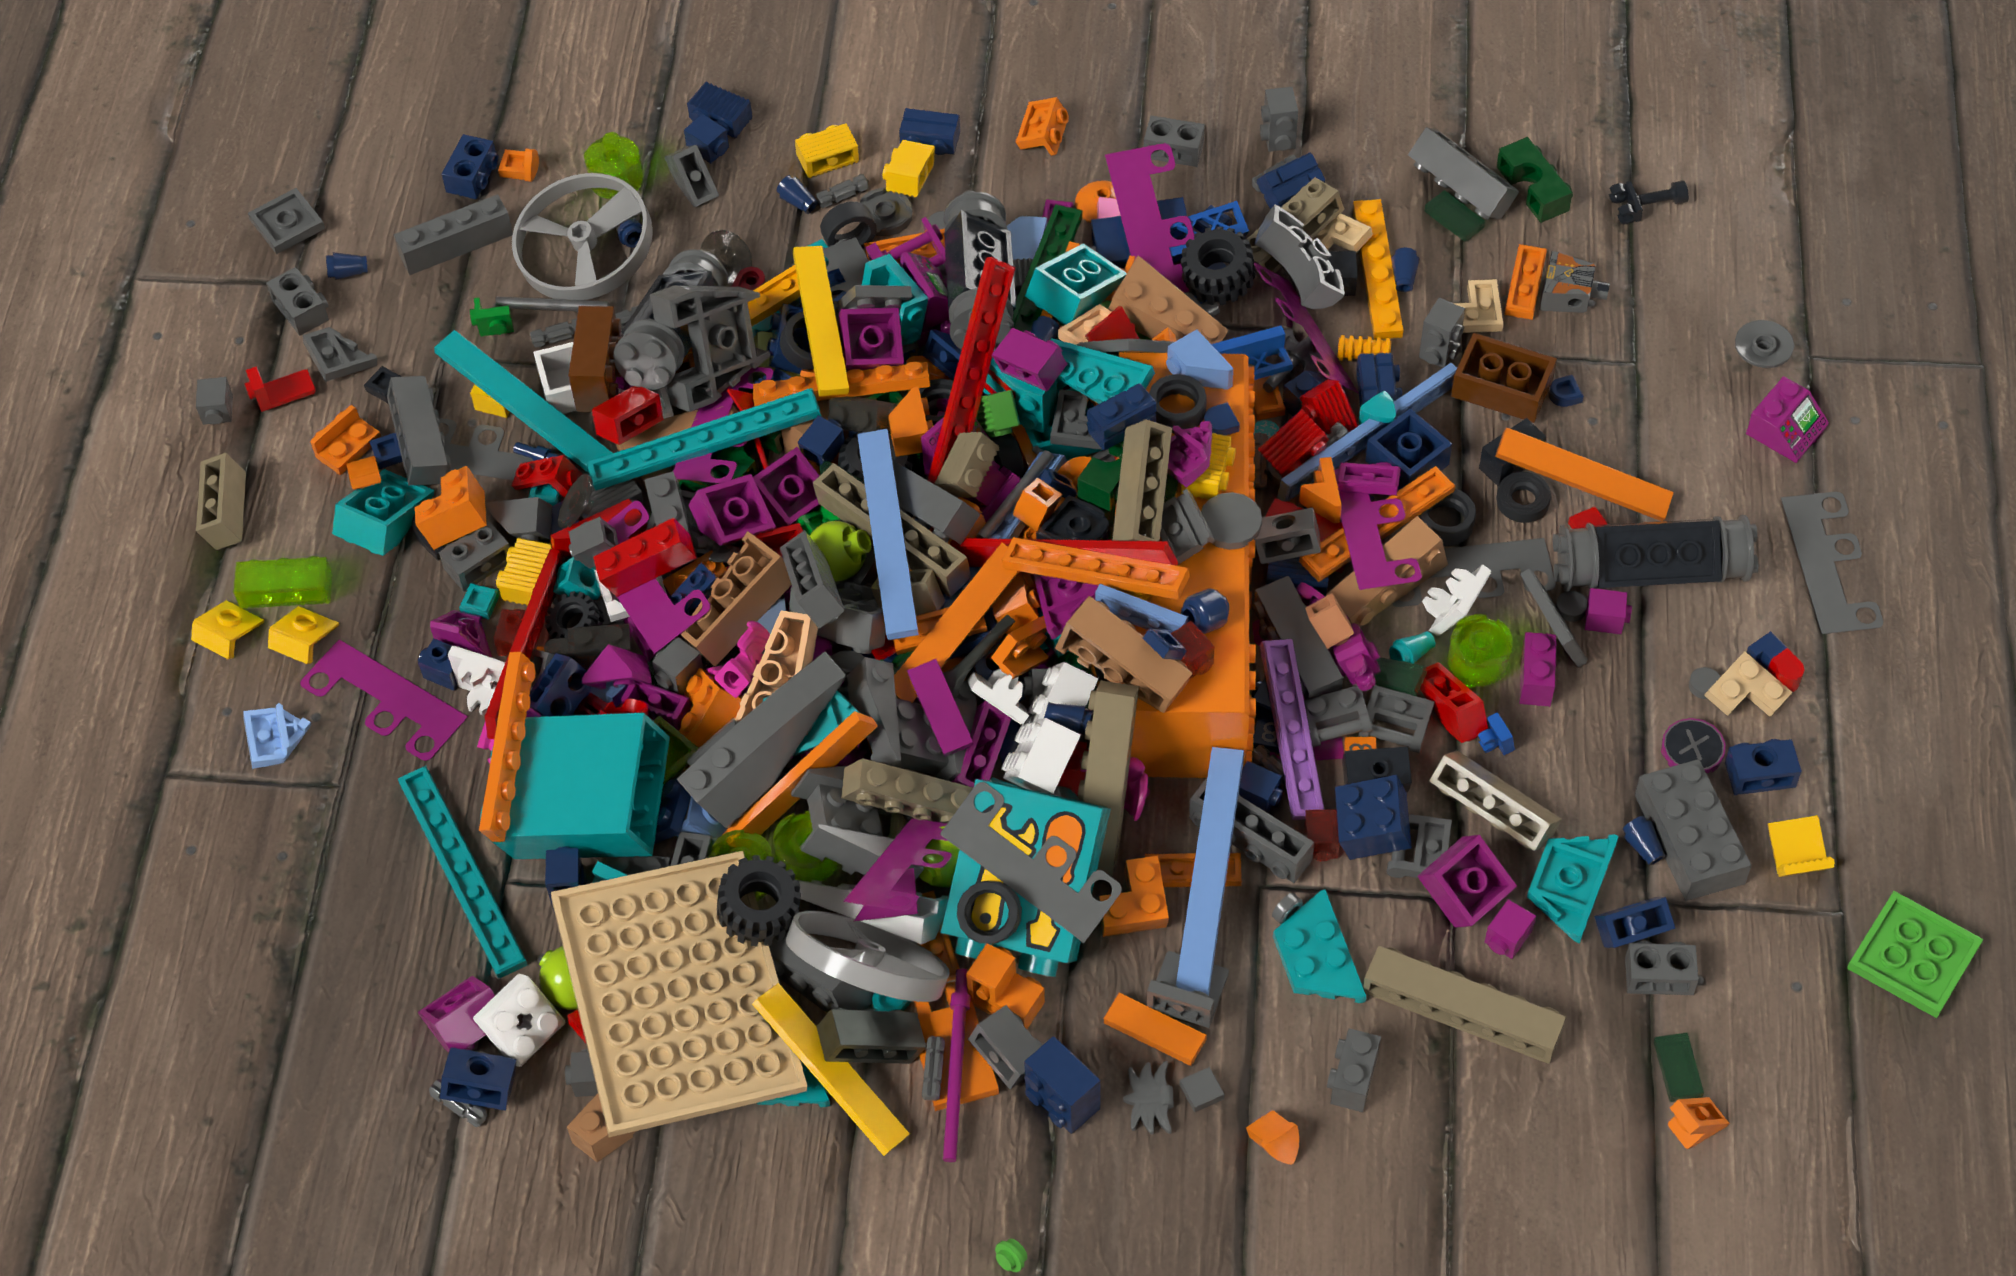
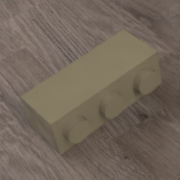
M227 453L201 461L196 532L216 550L242 541L246 471Z

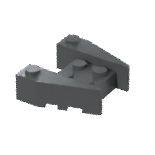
M674 285L650 294L654 320L657 323L671 328L688 324L695 367L676 373L672 381L667 385L671 406L691 412L712 404L722 397L721 393L729 386L734 387L741 381L740 377L751 368L756 369L770 357V352L755 348L747 302L759 298V292L742 287Z
M849 580L835 581L845 611L833 623L825 624L818 628L817 635L839 644L853 647L854 652L869 654L873 649L884 646L886 629L883 608H879L871 590L873 583H868V586L849 582ZM791 587L789 612L807 614L798 604L793 587Z
M865 657L847 675L849 702L861 714L872 717L878 725L866 737L873 752L870 756L871 760L894 767L897 766L936 775V778L952 782L961 773L967 748L944 757L922 705L896 698L893 663ZM964 680L955 702L970 734L977 710L975 693L971 691L968 681Z
M847 766L808 769L791 792L793 797L807 799L813 831L802 844L801 851L822 861L827 857L842 864L841 870L850 874L857 871L865 875L894 840L883 837L879 814L891 816L893 813L841 798L844 768ZM911 864L909 867L914 868L915 880L924 870V866Z

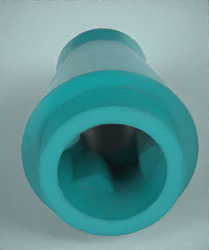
M1428 631L1397 639L1389 648V656L1397 667L1410 668L1424 654L1434 648L1436 642L1433 635Z

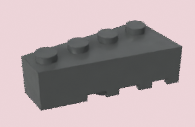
M785 932L784 939L779 942L775 938L772 939V945H769L777 977L826 1013L835 1008L864 1010L872 1004L870 991L834 978L798 957L786 943L787 932Z

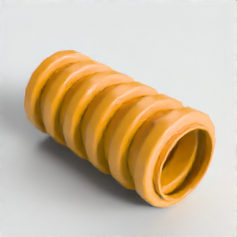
M1341 335L1339 338V361H1343V358H1348V361H1352V359H1357L1360 354L1373 353L1377 355V353H1391L1390 338L1381 340V337H1377V340H1372V337L1363 339V336H1359V339H1354L1352 335L1349 338Z

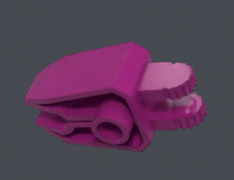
M1352 623L1351 626L1354 634L1342 645H1333L1336 656L1334 662L1342 677L1346 675L1353 686L1357 684L1360 690L1366 691L1375 686L1376 680L1374 675L1381 672L1377 662L1380 655L1372 641L1369 642L1365 638L1359 625Z

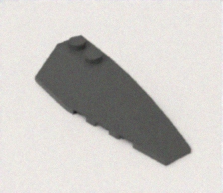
M826 652L822 653L738 722L679 776L677 780L703 809L725 828H729L775 785L780 777V773L786 764L791 761L797 752L796 749L804 737L809 734L822 710H825L847 675Z

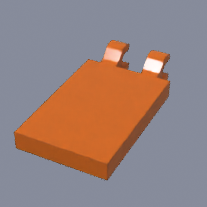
M955 981L945 985V995L949 1008L931 1012L929 1002L913 1001L926 1047L927 1039L930 1036L943 1037L945 1040L940 1098L937 1101H932L935 1111L947 1107L953 1010L950 1008L951 994L955 993ZM973 1001L970 1002V1010L966 1011L960 1104L999 1094V1088L992 1067L968 1040L977 1024H979ZM926 1048L919 1055L923 1072L925 1068Z

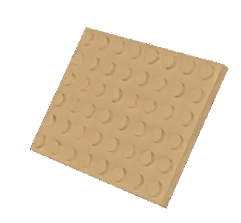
M743 851L551 892L552 904L609 1137L807 1091V1083L800 1059L752 1005L758 997L779 983L769 945L765 946L764 942H758V947L751 946V941L745 940L744 944L737 942L738 936L730 937L726 933L727 926H721L719 922L720 915H717L718 889L721 877L724 873H728V867L732 864L738 866L739 860L745 858ZM754 892L748 893L741 898V901L747 907L759 910Z

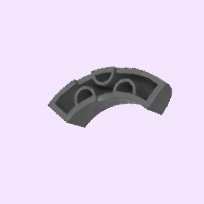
M1274 204L1260 226L1255 245L1272 255L1287 270L1298 288L1302 306L1311 309H1324L1333 306L1343 298L1344 285L1339 269L1334 270L1328 260L1331 254L1318 238L1313 240L1302 230L1304 224Z

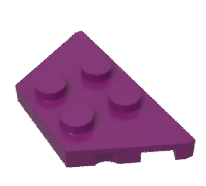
M1033 574L1046 628L1051 639H1055L1062 634L1067 621L1088 596L1095 600V592L1099 585Z

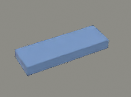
M1099 584L1095 592V600L1106 604L1110 612L1118 618L1146 630H1167L1178 642L1183 643L1187 635V616Z

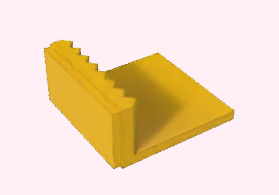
M225 600L194 619L191 640L226 659L234 658L235 641L263 624L264 619Z
M297 606L270 627L268 648L305 664H311L313 662L314 644L338 627L339 622Z
M1818 815L1767 824L1779 877L1834 868V859L1826 857Z

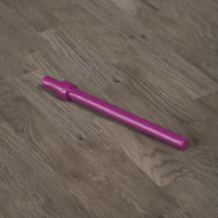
M967 969L956 970L955 993L951 994L950 1008L953 1010L943 1149V1161L956 1162L966 1011L970 1010L971 995L968 994Z

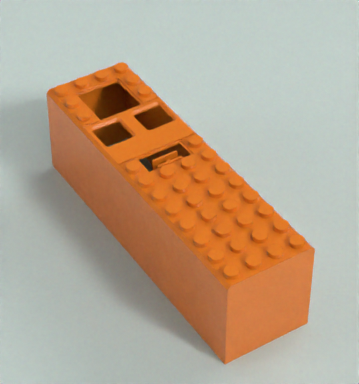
M1119 352V357L1153 367L1155 375L1146 388L1148 393L1152 385L1159 379L1172 375L1166 365L1167 353ZM1221 354L1233 367V386L1228 390L1203 387L1206 393V411L1211 407L1228 402L1240 424L1239 432L1226 435L1231 436V447L1236 448L1233 466H1227L1225 472H1229L1226 491L1220 490L1219 494L1234 492L1243 494L1255 502V439H1253L1255 415L1252 409L1254 408L1255 391L1253 390V385H1249L1254 384V366H1248V356L1245 354ZM1177 394L1163 398L1159 405L1167 412L1176 414L1185 413L1193 409L1195 402L1187 396ZM1168 473L1164 503L1174 496L1179 497L1182 495L1181 483ZM1193 496L1201 511L1203 505L1208 500ZM1254 539L1248 542L1247 546L1240 549L1228 550L1216 547L1210 542L1203 546L1204 549L1177 565L1188 568L1190 575L1179 600L1155 595L1150 596L1146 600L1181 614L1183 603L1188 596L1211 588L1226 597L1230 606L1228 621L1223 627L1202 635L1187 628V635L1183 643L1180 642L1187 652L1180 661L1193 674L1167 710L1163 713L1138 698L1130 758L1135 757L1141 760L1145 766L1143 773L1148 774V777L1207 778L1212 747L1244 750L1243 767L1247 761L1252 762L1256 698H1252V695H1249V690H1255L1256 671H1249V663H1255L1256 645L1249 644V610H1251L1252 592L1249 591V584H1251V567L1253 558H1255ZM1133 625L1136 631L1140 633L1142 636H1144L1148 631L1144 628Z

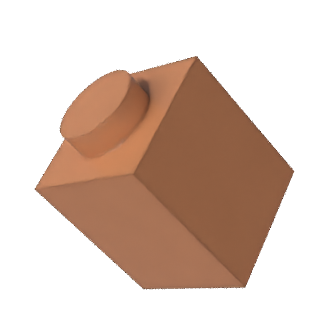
M1333 593L1305 608L1309 620L1327 649L1333 645H1342L1354 634L1348 618Z

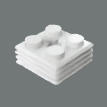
M517 974L473 1017L477 1025L503 1056L516 1059V1066L519 1067L565 1024L563 1017L531 978L521 974ZM519 1014L523 1015L521 1026H517L519 1023L517 1016Z

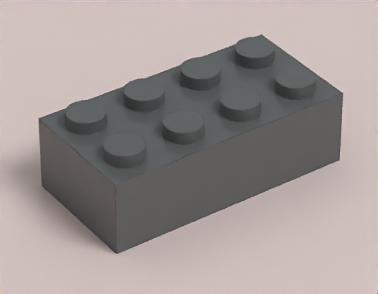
M1697 759L1641 775L1635 797L1647 821H1652L1663 852L1666 855L1664 858L1685 901L1744 885L1752 865L1700 760Z

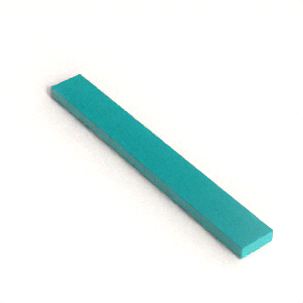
M453 330L434 347L435 354L588 473V461L613 454L457 331Z
M813 388L588 461L587 466L595 491L676 465V463L703 456L815 419L818 415L821 416Z
M427 766L398 778L399 785L497 978L500 979L528 966Z

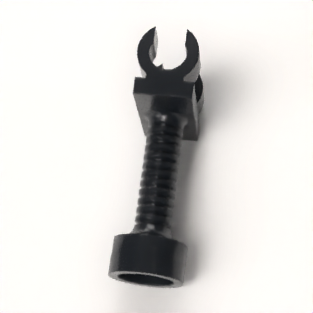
M1684 180L1672 182L1670 189L1640 195L1636 194L1631 181L1626 182V184L1617 183L1610 187L1611 194H1609L1612 203H1621L1627 199L1628 204L1618 208L1620 214L1617 216L1621 224L1641 221L1642 205L1673 200L1675 204H1681L1689 200L1688 187Z

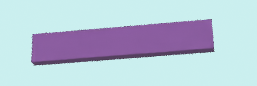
M1293 640L1262 641L1260 644L1292 820L1323 818L1325 809Z

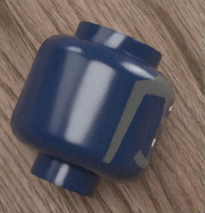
M1209 588L1188 596L1183 603L1181 614L1188 617L1187 628L1202 635L1221 628L1227 623L1230 606L1226 597L1217 590Z

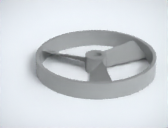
M602 173L573 175L547 186L525 206L513 230V255L525 279L538 292L553 299L588 300L615 290L636 273L644 262L651 246L653 235L652 221L640 195L625 181ZM588 188H608L619 191L587 221L574 222L569 228L538 216L549 204L574 191ZM642 212V232L632 254L615 271L597 280L590 253L597 244V238ZM527 231L568 236L574 249L578 251L575 286L562 287L550 285L536 279L526 271L523 264L522 249Z
M803 911L795 914L786 937V943L798 957L820 971L853 986L892 998L930 1002L941 997L949 977V969L940 958L919 944L864 922H853V918L821 911ZM809 934L825 935L856 943L855 949L827 947Z

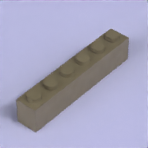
M833 463L813 482L818 503L842 521L854 526L857 530L863 529L866 531L873 542L865 485ZM900 510L908 567L912 571L932 569L941 591L951 598L971 578L967 557Z
M1101 680L1097 690H1091L1088 709L1094 710L1093 721L1088 720L1086 725L1085 740H1090L1089 751L1084 750L1081 769L1087 771L1085 781L1081 780L1079 784L1078 799L1083 800L1085 803L1111 808L1097 870H1102L1109 876H1113L1118 860L1139 686Z
M1378 946L1364 978L1363 989L1365 994L1547 1064H1550L1566 1020V1016L1561 1015L1551 1007H1540L1529 1003L1522 996L1508 995L1500 992L1490 984H1479L1471 981L1458 972H1448L1435 967L1427 960H1416L1408 957L1395 948Z

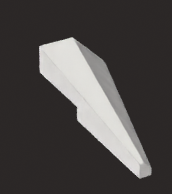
M799 880L802 900L853 919L856 918L864 906L843 902L856 885L842 883L838 887L822 885L820 880H812V882ZM916 892V895L919 897L917 901L918 914L863 920L861 922L923 944L936 938L944 920L949 896L942 895L940 898L933 899L922 897V893Z

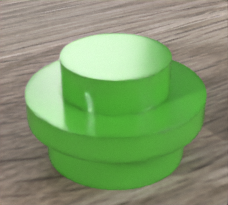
M1008 1239L1007 1241L999 1242L995 1247L996 1260L1003 1269L1019 1272L1024 1267L1027 1253L1018 1241Z

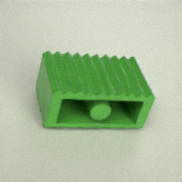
M1012 390L982 396L976 419L988 437L1013 433L1011 427L1020 425Z

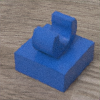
M1497 712L1487 717L1488 729L1478 734L1479 744L1485 753L1490 752L1497 746L1503 755L1514 751L1513 736L1499 713Z

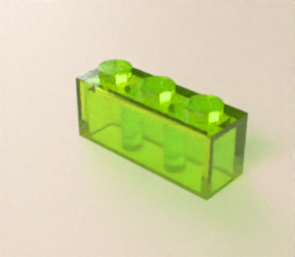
M310 556L297 559L280 558L278 560L236 562L233 592L241 608L330 603L332 571L327 557Z

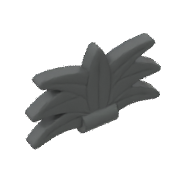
M1164 1061L1161 1064L1154 1079L1151 1073L1150 1062L1146 1063L1139 1078L1136 1076L1133 1068L1128 1069L1130 1085L1134 1093L1124 1096L1123 1101L1124 1103L1134 1105L1131 1114L1132 1131L1136 1130L1139 1121L1142 1120L1147 1131L1151 1135L1154 1134V1120L1156 1117L1160 1126L1168 1134L1172 1133L1167 1116L1168 1109L1174 1107L1173 1087L1166 1083L1168 1061Z

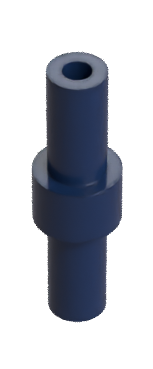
M516 442L513 448L514 453L532 458L533 461L560 456L552 453L551 449L537 446L536 448L520 442Z

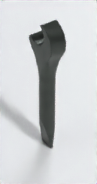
M1006 615L958 665L943 672L954 700L959 695L961 685L969 671L1016 622L1009 615Z

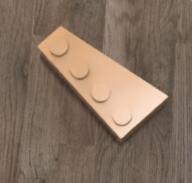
M780 611L765 645L766 650L759 665L757 664L754 670V677L748 691L744 693L740 702L741 707L735 718L738 722L762 703L763 698L770 696L812 662L818 627L807 614Z

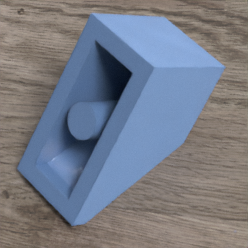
M1197 329L1168 346L1166 365L1172 375L1182 374L1190 376L1200 382L1203 387L1228 390L1233 386V367Z

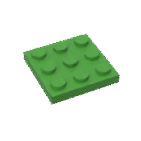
M1893 891L1849 962L1847 969L1937 1018L1979 949L1983 939Z

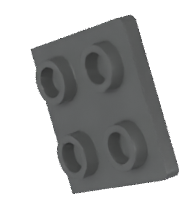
M1168 951L1157 980H1151L1149 984L1147 1006L1163 1014L1210 1028L1229 975V970L1213 964L1209 996L1200 991L1190 992L1176 986L1180 954Z

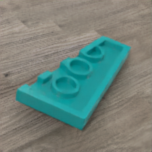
M1051 338V341L1061 347V353L1067 362V366L1057 379L1098 404L1123 391H1127L1128 388L1138 383L1142 384L1146 389L1155 375L1151 365Z

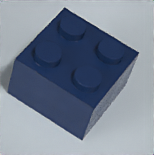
M1410 408L1368 439L1365 461L1368 464L1387 462L1392 466L1400 467L1398 490H1400L1435 466L1440 471L1446 468L1450 463L1452 443Z
M1397 775L1335 787L1339 843L1350 860L1412 848L1407 792Z
M1054 1036L1024 1061L1025 1093L1036 1106L1041 1104L1049 1112V1118L1057 1127H1065L1072 1134L1100 1110V1079Z

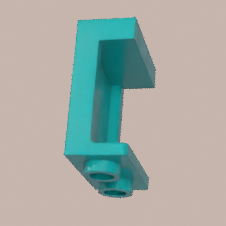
M890 254L866 262L862 285L911 286L912 298L904 302L901 308H899L902 346L916 342L921 337L929 298Z

